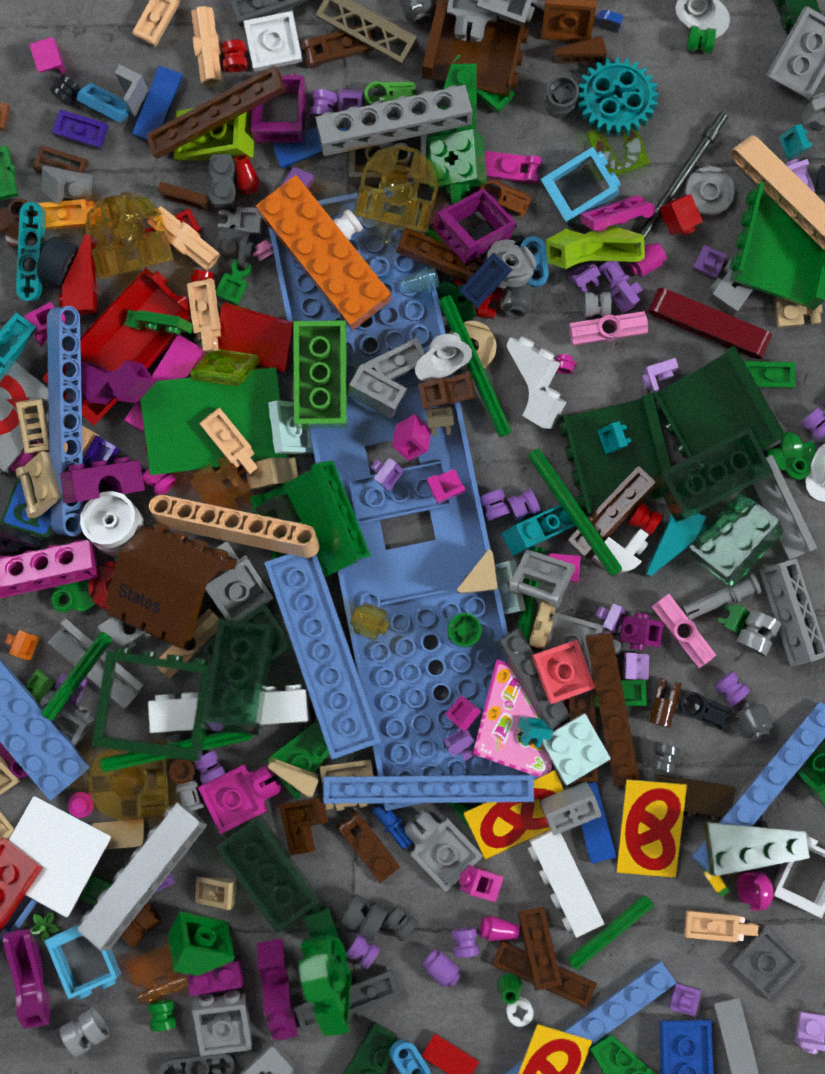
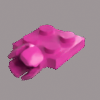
M246 764L198 787L220 834L268 811L265 801L281 791L279 779L266 785L264 780L276 775L268 766H264L256 771H250Z

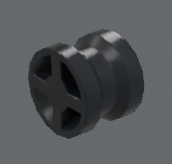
M62 74L59 78L60 82L57 85H53L50 91L65 105L70 106L72 98L78 95L81 89L69 77Z

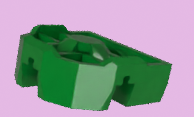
M330 934L304 939L301 943V951L305 958L300 960L299 963L301 983L307 1002L314 1003L313 1015L323 1036L349 1033L351 972L345 961L347 957L345 949L339 938H334Z

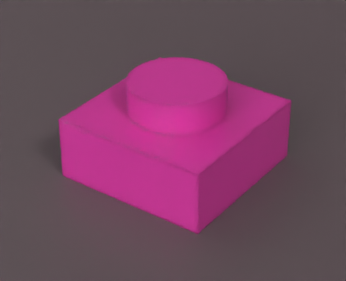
M461 695L446 712L445 716L465 732L481 711Z

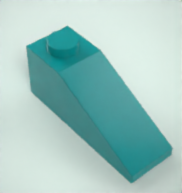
M677 504L670 515L644 576H652L692 544L697 537L701 539L707 527L704 524L706 516Z

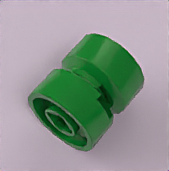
M460 613L451 619L447 632L453 644L464 648L470 647L478 641L482 628L481 623L474 615Z

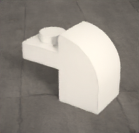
M642 529L636 532L625 548L610 537L604 541L622 567L619 573L628 572L642 562L634 556L635 553L640 555L648 545V542L645 541L648 534ZM594 554V556L591 559L605 569V567L602 565L598 557Z

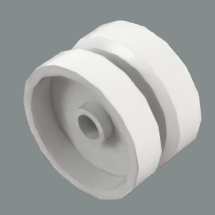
M115 491L102 492L99 494L100 498L91 499L85 504L80 516V526L84 535L102 553L117 556L133 535L142 526H145V522L140 511L125 495Z

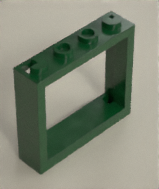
M115 647V652L107 651L92 746L200 761L215 666L208 665V660L193 658L192 663L183 662V656L167 654L166 659L156 658L157 653L141 650V655L130 654L131 649ZM116 661L201 672L190 748L105 736Z

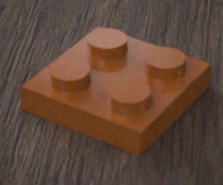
M545 0L541 39L572 42L591 39L597 0Z

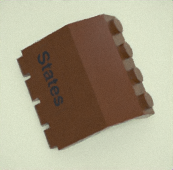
M154 523L153 526H142L119 551L105 603L109 606L107 613L109 616L122 622L125 621L126 624L141 631L145 630L146 633L156 638L165 639V642L181 649L185 646L186 641L192 638L206 585L219 570H235L237 559L228 556L229 552L223 549L209 548L207 542L188 539V534L179 531L171 532L168 530L169 527L167 525Z

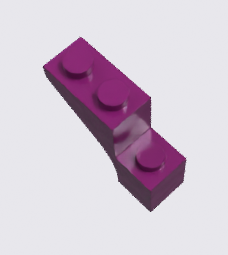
M81 361V390L84 398L91 403L107 404L114 396L122 402L137 403L155 384L143 363L125 361L118 369L112 372L92 362Z
M19 929L10 933H4L3 944L16 992V1017L23 1029L49 1025L50 996L43 985L44 956L30 929Z
M283 939L258 942L257 959L258 971L263 986V1009L272 1040H286L290 1037L298 1036L288 975L287 953Z

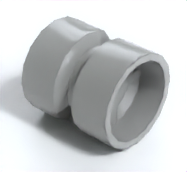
M750 610L745 621L747 628L741 629L736 643L754 653L767 656L772 646L770 638L776 637L781 622L756 610Z
M90 1008L78 1017V1021L72 1020L60 1028V1035L69 1052L74 1057H79L91 1048V1043L97 1045L108 1038L109 1030L99 1012L95 1008Z

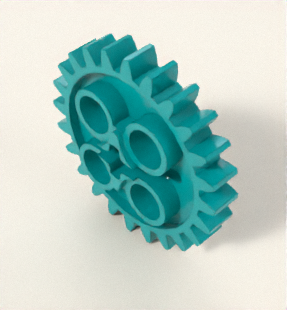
M616 57L615 63L611 64L610 60L606 58L604 66L596 62V70L588 68V76L583 75L582 84L578 85L580 93L577 101L580 102L578 103V111H583L582 119L590 118L589 127L597 124L596 132H600L604 128L606 129V136H609L612 130L615 131L616 137H619L622 130L629 136L630 128L639 132L640 124L647 126V118L652 119L654 115L653 110L657 108L658 102L656 101L658 100L659 93L655 92L657 83H651L653 75L645 76L646 67L639 70L637 69V61L631 66L629 65V58H626L624 63H620L619 57ZM626 80L629 81L631 84L624 85L621 83V81ZM605 87L607 90L599 91L597 88ZM628 103H636L638 106L630 107ZM612 109L614 113L608 114L603 110Z

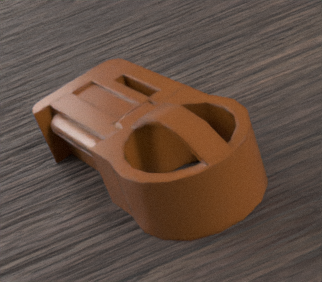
M489 179L485 185L481 186L480 190L484 188L486 191L501 197L497 200L500 206L502 205V207L518 214L521 213L520 217H524L532 200L530 194L508 186L497 179ZM486 184H496L499 186L501 191L490 186H486Z

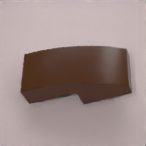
M469 372L418 384L423 409L476 399L472 376Z

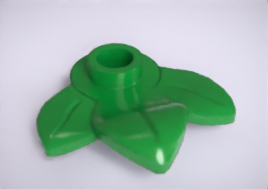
M786 432V437L782 438L781 448L768 449L767 456L773 455L779 470L786 471L788 477L793 480H803L811 472L810 464L817 452L813 442L803 444L796 434ZM795 464H799L802 470H798Z
M90 579L53 587L54 592L51 596L53 608L62 613L69 612L72 609L86 611L92 608L95 603L89 593ZM66 595L69 599L68 603L62 605L60 599Z

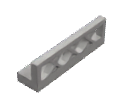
M773 455L743 469L787 561L816 549L817 546Z
M797 558L760 569L759 571L774 617L781 622L779 633L790 666L794 667L824 658L825 643ZM787 566H790L792 578L789 576ZM796 593L799 594L800 603L797 600ZM804 618H807L808 627L805 625ZM813 642L815 643L818 654H815L812 646Z
M65 618L60 624V630L47 642V646L74 668L93 641ZM105 652L85 677L99 691L101 690L105 665ZM116 662L110 700L121 710L125 711L141 694L143 684Z

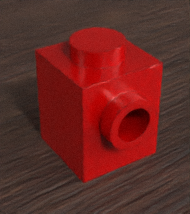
M692 194L678 197L659 207L670 235L681 233V236H685L696 230L695 225L703 222Z

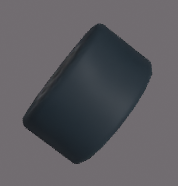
M59 237L50 238L39 256L37 276L41 280L62 287L78 252V247Z

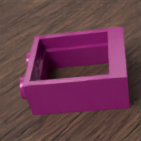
M297 74L281 76L286 89L281 94H298L297 122H262L263 103L252 109L251 133L255 143H304L307 85L304 76Z
M483 188L438 212L433 230L466 264L489 251L495 242L505 239L509 240L516 222L497 203L496 199ZM478 211L495 231L475 241L458 222Z

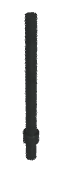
M720 112L712 125L704 130L701 135V141L656 205L654 214L646 220L638 233L644 235V240L662 216L659 207L673 200L709 145L714 144L718 138V132L728 119L725 113Z

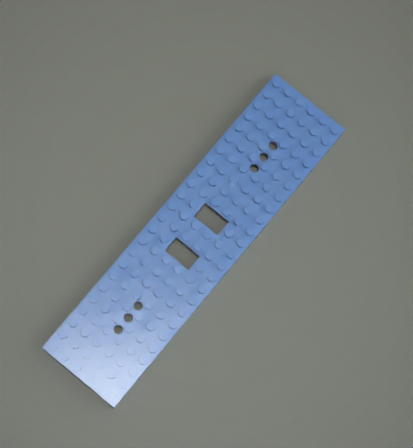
M414 181L318 200L332 220L341 218L343 212L347 209L355 215L363 230L352 234L349 241L390 291L392 301L371 316L372 324L369 327L363 328L359 325L351 331L347 326V394L349 384L355 376L353 370L361 364L373 360L415 338L418 339L422 349L427 353L432 340L439 335L446 334L432 267L396 253L405 227L425 235ZM269 228L287 321H343ZM293 336V342H292L293 351H294V336ZM368 339L377 342V348L373 352H367L363 349V344ZM414 369L392 380L407 388L392 419L347 395L348 428H309L315 461L318 463L333 460L371 554L370 557L338 571L358 676L381 740L380 743L372 745L378 776L531 775L477 755L472 756L466 761L460 753L453 757L442 741L460 729L445 714L462 695L481 711L466 729L475 742L469 746L472 753L474 752L496 660L507 663L495 642L508 634L498 583L497 590L468 594L456 592L480 559L490 549L460 402L440 406H451L454 425H451L450 435H447L444 426L436 429L437 436H433L431 432L428 451L418 456L420 465L403 468L404 472L390 491L381 487L374 479L377 474H370L365 450L366 446L393 441L396 424L414 414L428 426L426 409H423L418 384L424 381L416 376ZM453 372L451 375H449L447 378L453 377V376H454V372ZM455 469L466 491L437 505L428 486L427 478L434 475L439 476ZM430 511L436 540L386 550L380 524L381 520ZM457 614H472L481 623V636L470 647L456 646L448 637V624ZM428 635H433L438 639V646L433 650H428L423 645V640ZM433 660H438L443 664V671L439 675H433L428 670L429 663ZM443 685L448 689L446 699L438 700L434 697L433 691L436 686ZM384 803L385 811L422 803Z

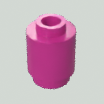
M650 243L645 246V259L638 262H628L627 265L634 276L638 275L642 278L662 266L663 262L667 260V256L659 243L653 245Z

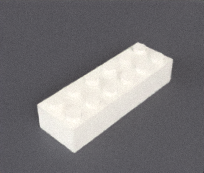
M303 685L285 686V691L277 692V687L259 688V693H252L251 688L233 690V695H226V690L211 691L206 729L311 720L308 689L303 690ZM199 692L182 693L181 699H175V694L155 695V701H148L150 733L193 730Z

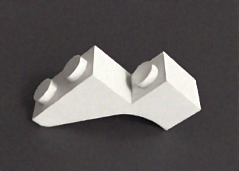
M523 336L520 339L510 337L507 348L529 389L528 404L522 416L542 428L553 429L567 403L559 398L561 395L559 392L548 387L561 363L553 359L555 355L543 348L538 350L533 347L534 342Z

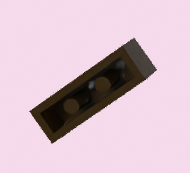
M654 774L653 782L687 785L683 816L698 818V813L707 814L709 820L721 821L733 806L735 786Z

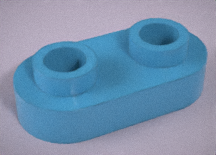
M531 236L522 242L521 248L524 245L528 249L533 247L537 250V253L533 255L536 261L534 272H538L540 278L533 279L531 277L528 284L533 288H539L546 283L549 275L546 246L542 239Z
M401 1039L391 1046L389 1052L390 1059L400 1074H412V1071L417 1069L416 1074H430L429 1067L409 1040ZM402 1049H405L404 1053L402 1055H399V1052Z

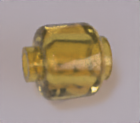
M366 602L362 606L356 607L350 625H353L354 633L370 640H376L380 634L385 636L390 621L386 620L387 612L385 609Z

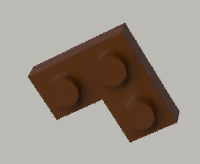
M323 796L280 804L279 808L290 855L315 851L310 826L328 822Z

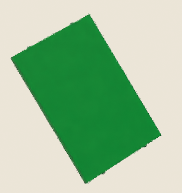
M276 367L248 370L247 374H243L245 375L244 377L235 381L231 380V382H225L228 376L231 378V374L234 376V373H242L232 372L226 377L220 378L221 380L217 379L219 378L218 374L210 375L215 376L216 382L208 380L209 378L206 379L204 376L155 381V384L140 399L150 475L233 465L199 425L201 421L218 408L224 412L252 447L251 450L255 454L250 458L253 462L269 458H288L287 454L275 453L268 403L280 401V387L278 385Z

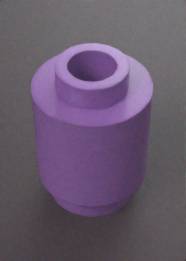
M433 949L421 964L425 968L424 971L442 988L446 985L452 987L460 977V974L457 973L460 967L442 951L438 952L436 949Z

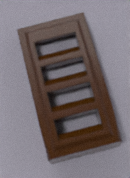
M598 36L556 48L552 57L553 63L605 62L607 50L603 37Z

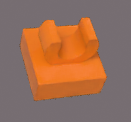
M19 630L15 636L8 633L4 643L12 646L9 654L31 661L40 637Z

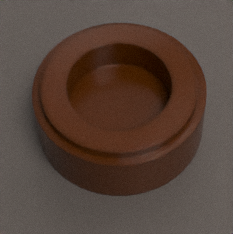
M175 759L171 762L168 769L169 777L178 784L189 782L195 772L192 762L184 759Z

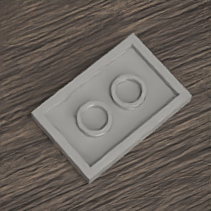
M804 6L766 76L803 98L810 100L825 74V16L808 6Z

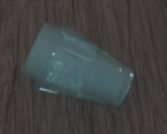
M425 267L400 279L404 294L432 292L434 288L439 287V280L434 267Z

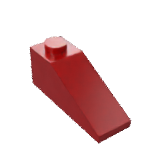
M91 235L84 236L62 285V294H59L58 298L59 307L72 306L77 309L80 316L98 315L95 240Z

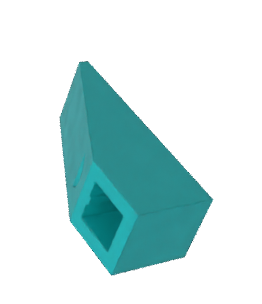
M558 505L514 525L501 534L512 556L575 527V524L563 507Z

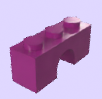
M129 457L114 459L115 464L108 465L107 460L92 462V468L85 469L84 464L68 466V472L60 473L65 504L100 498L98 486L101 479L107 482L110 491L121 494L144 491L145 487L140 460L130 462Z

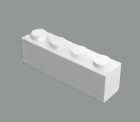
M550 829L530 839L529 841L532 846L527 849L533 861L539 860L543 870L539 871V874L545 886L550 884L554 891V894L550 895L556 909L562 908L566 916L561 920L567 932L573 931L577 938L604 925L561 833L553 835Z

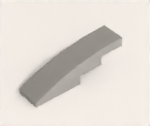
M740 998L714 1003L713 1006L720 1028V1037L727 1059L726 1064L729 1074H759Z

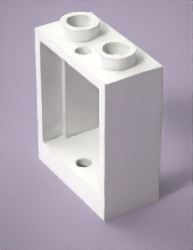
M807 836L808 850L825 857V850L816 846L818 841ZM794 861L782 863L772 884L774 896L822 918L825 912V879L815 902H812L783 888V884Z

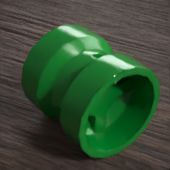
M691 25L686 51L702 50L705 54H712L716 29L707 28L702 30L698 26Z
M172 999L157 1000L147 1004L148 1013L152 1017L149 1023L150 1031H165L176 1027V1019L172 1016V1010L174 1009Z

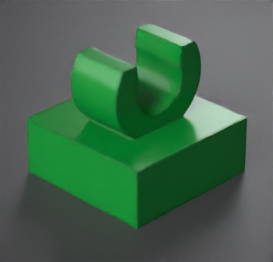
M734 604L733 607L724 605L723 608L730 612V615L727 619L718 617L717 620L730 632L739 636L741 629L746 627L745 621L749 611L738 604Z

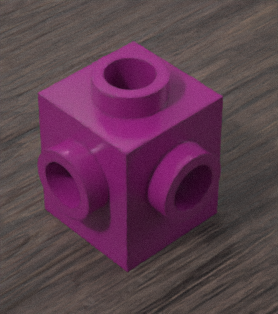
M634 613V617L623 616L620 642L629 643V648L645 651V646L660 648L664 622L649 619L650 615Z

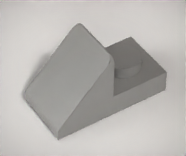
M43 166L41 191L56 204H60L64 197L90 201L92 197L93 175Z

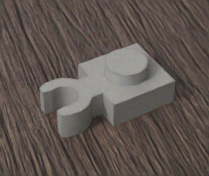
M236 207V214H231L228 210L219 211L221 217H228L227 223L218 224L219 229L221 226L227 228L235 227L237 230L251 232L250 235H261L262 218L258 214L257 208Z

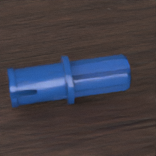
M379 803L376 806L377 808H374L371 812L385 827L384 831L386 833L389 832L403 850L407 849L413 844V841L406 835L405 827L401 824L402 819L397 818L391 810L385 811L384 803Z

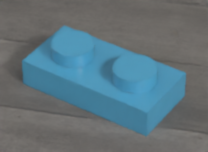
M91 82L78 92V101L85 104L88 108L106 115L113 121L121 123L130 115L123 99Z

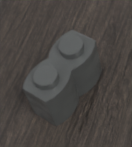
M230 154L212 155L209 161V171L213 179L210 187L211 199L217 212L220 210L234 212L236 207H238L239 201L235 188L236 172L234 161Z

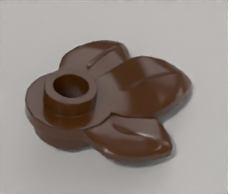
M22 198L13 200L8 208L0 209V231H5L6 241L11 248L18 246L20 215H17V211L28 202ZM33 210L28 211V216L32 217V225L27 224V228L38 229V225H33ZM34 232L27 234L29 237L37 238Z

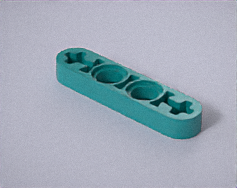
M27 202L20 209L16 280L18 297L30 302L36 301L42 294L43 280L37 276V263L44 247L46 222L45 209L40 204L34 202ZM33 209L38 212V216L33 217V225H38V229L27 228V224L32 225V217L28 216V211ZM30 232H34L38 240L34 246L30 247L26 243V236ZM32 257L36 261V268L32 272H28L24 264L28 258ZM24 275L35 276V280L30 279V287L34 288V293L29 295L27 292H24V288L29 287V279H24Z

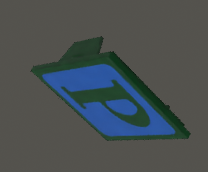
M16 479L0 523L20 531L49 538L52 530L51 507L39 517L28 518L26 513L27 503L22 484L19 479Z

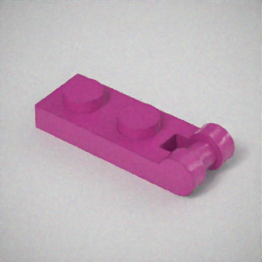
M485 151L487 179L532 185L539 183L540 175L538 174V168L541 167V157ZM521 166L528 167V173H520Z
M635 195L581 213V223L593 231H603L608 226L624 224L629 219L641 215L649 218L654 214L655 206L645 201L642 197Z

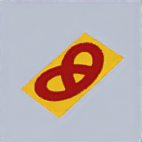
M556 770L533 780L534 802H486L464 812V816L485 859L550 830L539 800L564 791Z
M626 780L617 873L676 878L687 785Z
M537 1024L518 1074H580L592 1040Z

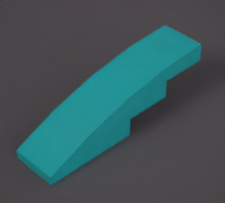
M15 313L0 330V382L13 366L37 329L35 325L18 313Z

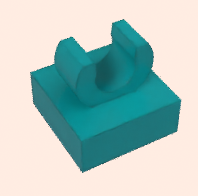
M802 124L795 125L778 136L787 160L797 157L813 145L812 142L808 141L806 136L808 132L803 129Z
M620 421L597 430L605 454L613 453L628 446V443L631 442V438L626 439L623 433L627 426L621 425Z
M520 716L517 726L523 731L520 741L524 746H528L531 738H534L532 743L537 748L542 745L543 739L551 740L553 730L543 719Z

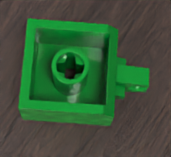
M470 129L426 138L429 184L431 189L437 193L447 192L448 195L451 194L452 204H455L466 198V191H470V187L486 184L484 137L477 131Z

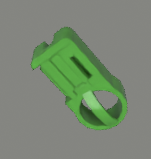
M371 82L365 89L364 101L369 106L377 101L387 102L396 100L401 96H415V84L413 82ZM373 88H379L385 95L368 96L367 93Z

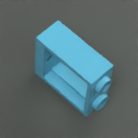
M591 147L541 179L545 189L568 226L581 219V213L598 208L620 195L618 189L621 185L614 172L609 174L605 167L608 164L605 156L601 151L597 153L594 147ZM592 159L609 188L571 211L554 182Z
M82 923L45 940L68 999L77 996V999L80 1000L91 995V989L101 986L102 989L112 986L117 983L115 979L122 974L112 949L109 951L101 950L110 972L77 986L61 945L82 936L77 930Z

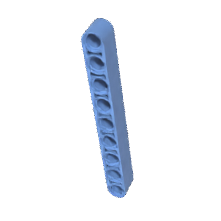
M64 306L51 309L47 315L49 452L62 496L59 501L51 506V527L58 535L77 536L82 531L80 516L83 510V501L65 504L60 473L64 472L66 468L69 471L68 466L83 464L80 315L74 307ZM62 313L65 315L66 318L65 323H63L61 319ZM63 339H64L65 342H66V348H65V350H64L63 347H62V340H63ZM63 365H65L67 370L65 375L62 371ZM64 390L67 393L66 401L63 399ZM65 416H66L67 421H68L66 427L64 426V423H63V419H64ZM65 442L68 445V450L66 453L64 451ZM67 519L69 520V527H68V529H66V527H65V523H66V520H67Z

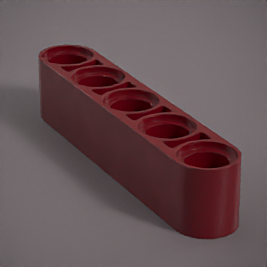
M657 288L648 309V313L658 319L725 347L732 348L734 346L739 353L755 359H763L772 337L771 333L762 328L665 288Z

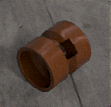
M147 902L120 937L127 944L135 947L145 938V931H152L162 919L158 912Z

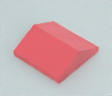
M578 639L532 655L550 705L595 689Z

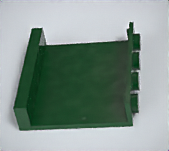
M734 346L726 350L725 354L664 389L653 392L656 409L659 413L663 412L667 421L664 423L670 434H676L680 443L677 444V447L682 456H688L693 465L689 466L696 480L701 478L702 482L708 480L704 474L705 470L710 479L786 437ZM695 457H701L705 470L704 468L701 469Z
M652 393L643 395L638 400L567 416V414L562 416V422L558 423L561 437H566L568 446L564 447L565 455L568 462L572 461L574 471H571V479L573 485L579 488L580 496H577V502L582 511L584 510L586 516L592 515L638 466L658 484L642 502L677 493ZM620 421L621 425L627 426L623 433L626 439L631 438V442L626 447L613 453L605 454L597 430Z

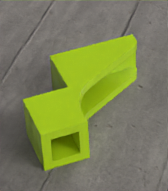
M612 225L603 231L592 230L587 234L564 229L546 239L547 263L567 269L575 264L586 261L638 262L645 259L644 235Z

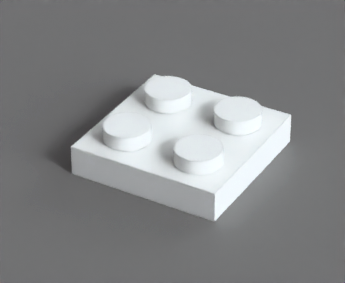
M292 11L244 21L254 72L268 69L274 65L280 67L303 62Z

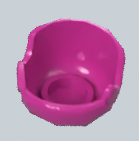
M747 871L739 874L737 879L739 900L742 903L751 905L752 907L749 908L751 911L767 909L774 896L770 879L761 871Z

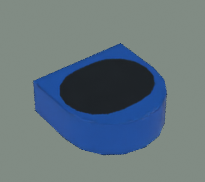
M602 10L598 13L596 23L606 30L618 33L623 16L613 11Z

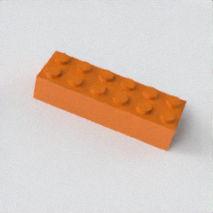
M297 175L293 176L256 205L258 214L342 320L346 321V325L351 331L392 301L390 291Z

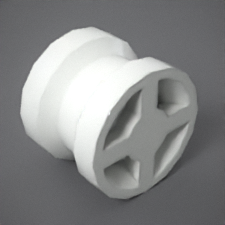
M349 209L343 212L341 218L333 220L348 240L351 239L352 234L363 230L362 225Z
M519 996L516 1003L507 1004V1015L513 1025L521 1027L531 1022L533 1008L529 1000Z

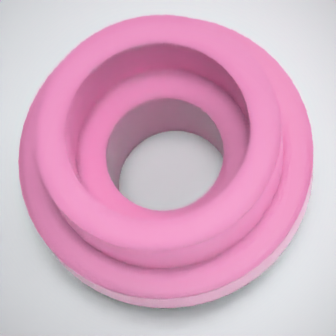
M266 239L254 246L256 252L252 253V255L261 261L273 254L272 242L269 244Z

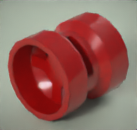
M227 40L221 44L222 53L225 55L223 70L230 73H239L247 70L248 63L244 56L247 52L246 42L242 40Z
M641 502L628 524L633 527L642 528L650 537L663 515L657 511L652 512L649 510L648 505Z

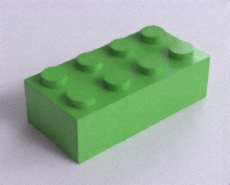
M294 321V425L296 429L348 428L346 321Z

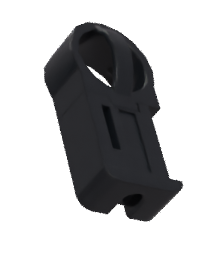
M692 691L683 693L678 700V708L683 715L700 721L703 720L718 727L720 730L727 728L728 723L726 720L731 718L733 713L732 709ZM692 695L697 696L700 700V705L688 701L686 698ZM684 704L698 711L690 714L684 709Z

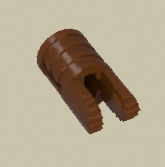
M664 678L659 679L651 718H649L648 722L671 728L673 714L675 713V707H677L682 687L681 682L674 683L670 699L667 700L664 699L667 680Z

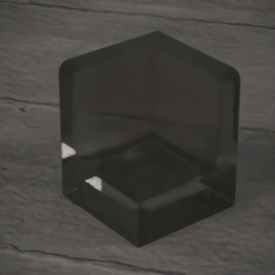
M288 494L273 496L255 508L258 515H271L272 518L295 523L301 521Z

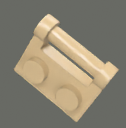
M41 451L25 466L15 470L17 479L22 484L27 503L26 513L28 518L41 516L62 498L50 452Z

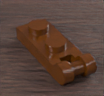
M363 25L352 27L350 29L355 30L363 27ZM369 30V31H367V32H368V36H369V39L372 40L371 34H370V30ZM342 31L310 38L301 42L302 50L307 55L305 61L309 69L319 67L321 64L374 51L373 48ZM322 47L324 53L316 54L315 49Z
M356 809L350 814L351 817L345 822L341 821L336 826L378 882L381 883L397 871L400 865ZM359 825L362 831L354 836L351 830Z

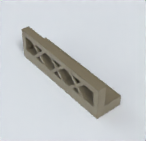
M323 0L316 13L317 18L403 65L410 51L414 52L418 45L417 36L352 0ZM329 5L340 11L341 15L331 18L325 15L324 12ZM353 18L362 23L363 27L352 30L347 26L346 19ZM373 29L383 35L385 39L374 42L369 39L367 31ZM390 42H396L405 47L400 56L390 50ZM386 44V45H387V49L384 48V47L381 46V45Z

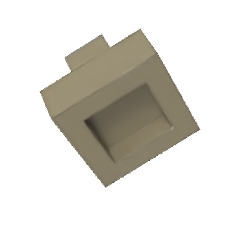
M451 406L426 409L428 428H431L432 435L437 436L436 429L442 426L446 428L447 435H450L451 425H454Z

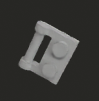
M526 549L511 580L509 592L514 594L522 593L548 602L550 606L558 608L575 570L574 564ZM524 578H527L554 587L555 589L553 593L522 582Z

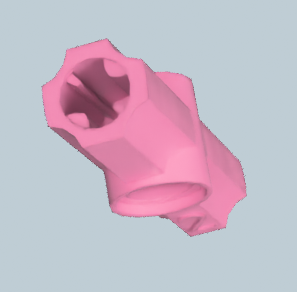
M645 311L618 316L606 315L599 319L570 323V338L572 345L575 346L600 341L611 342L618 338L648 334L647 316ZM606 323L612 324L615 332L612 334L605 333L602 325Z
M667 594L651 606L659 619L664 622L663 624L669 630L672 638L679 643L697 668L702 667L716 656L698 632L695 624L688 619L670 594ZM680 624H685L689 628V635L686 638L680 637L677 633Z

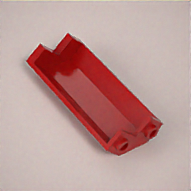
M145 268L80 337L81 361L92 362L112 372L118 369L125 361L143 363L146 369H148L177 336L165 332L164 329H160V332H153L145 329V326L140 330H136L125 325L128 310H142L179 316L191 323L189 299L183 294L179 297L165 285L167 279L157 270L153 274ZM63 365V368H62V371H63V374H64V375L66 374V371H67L65 365ZM48 372L42 378L47 384ZM64 390V392H63V398L66 400V399H67V393H66L65 390ZM81 390L82 416L94 426L118 399L114 396L107 404L91 403L84 398Z

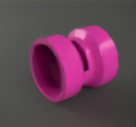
M150 468L143 474L144 484L154 487L153 492L157 496L165 495L177 481L172 474L150 475Z

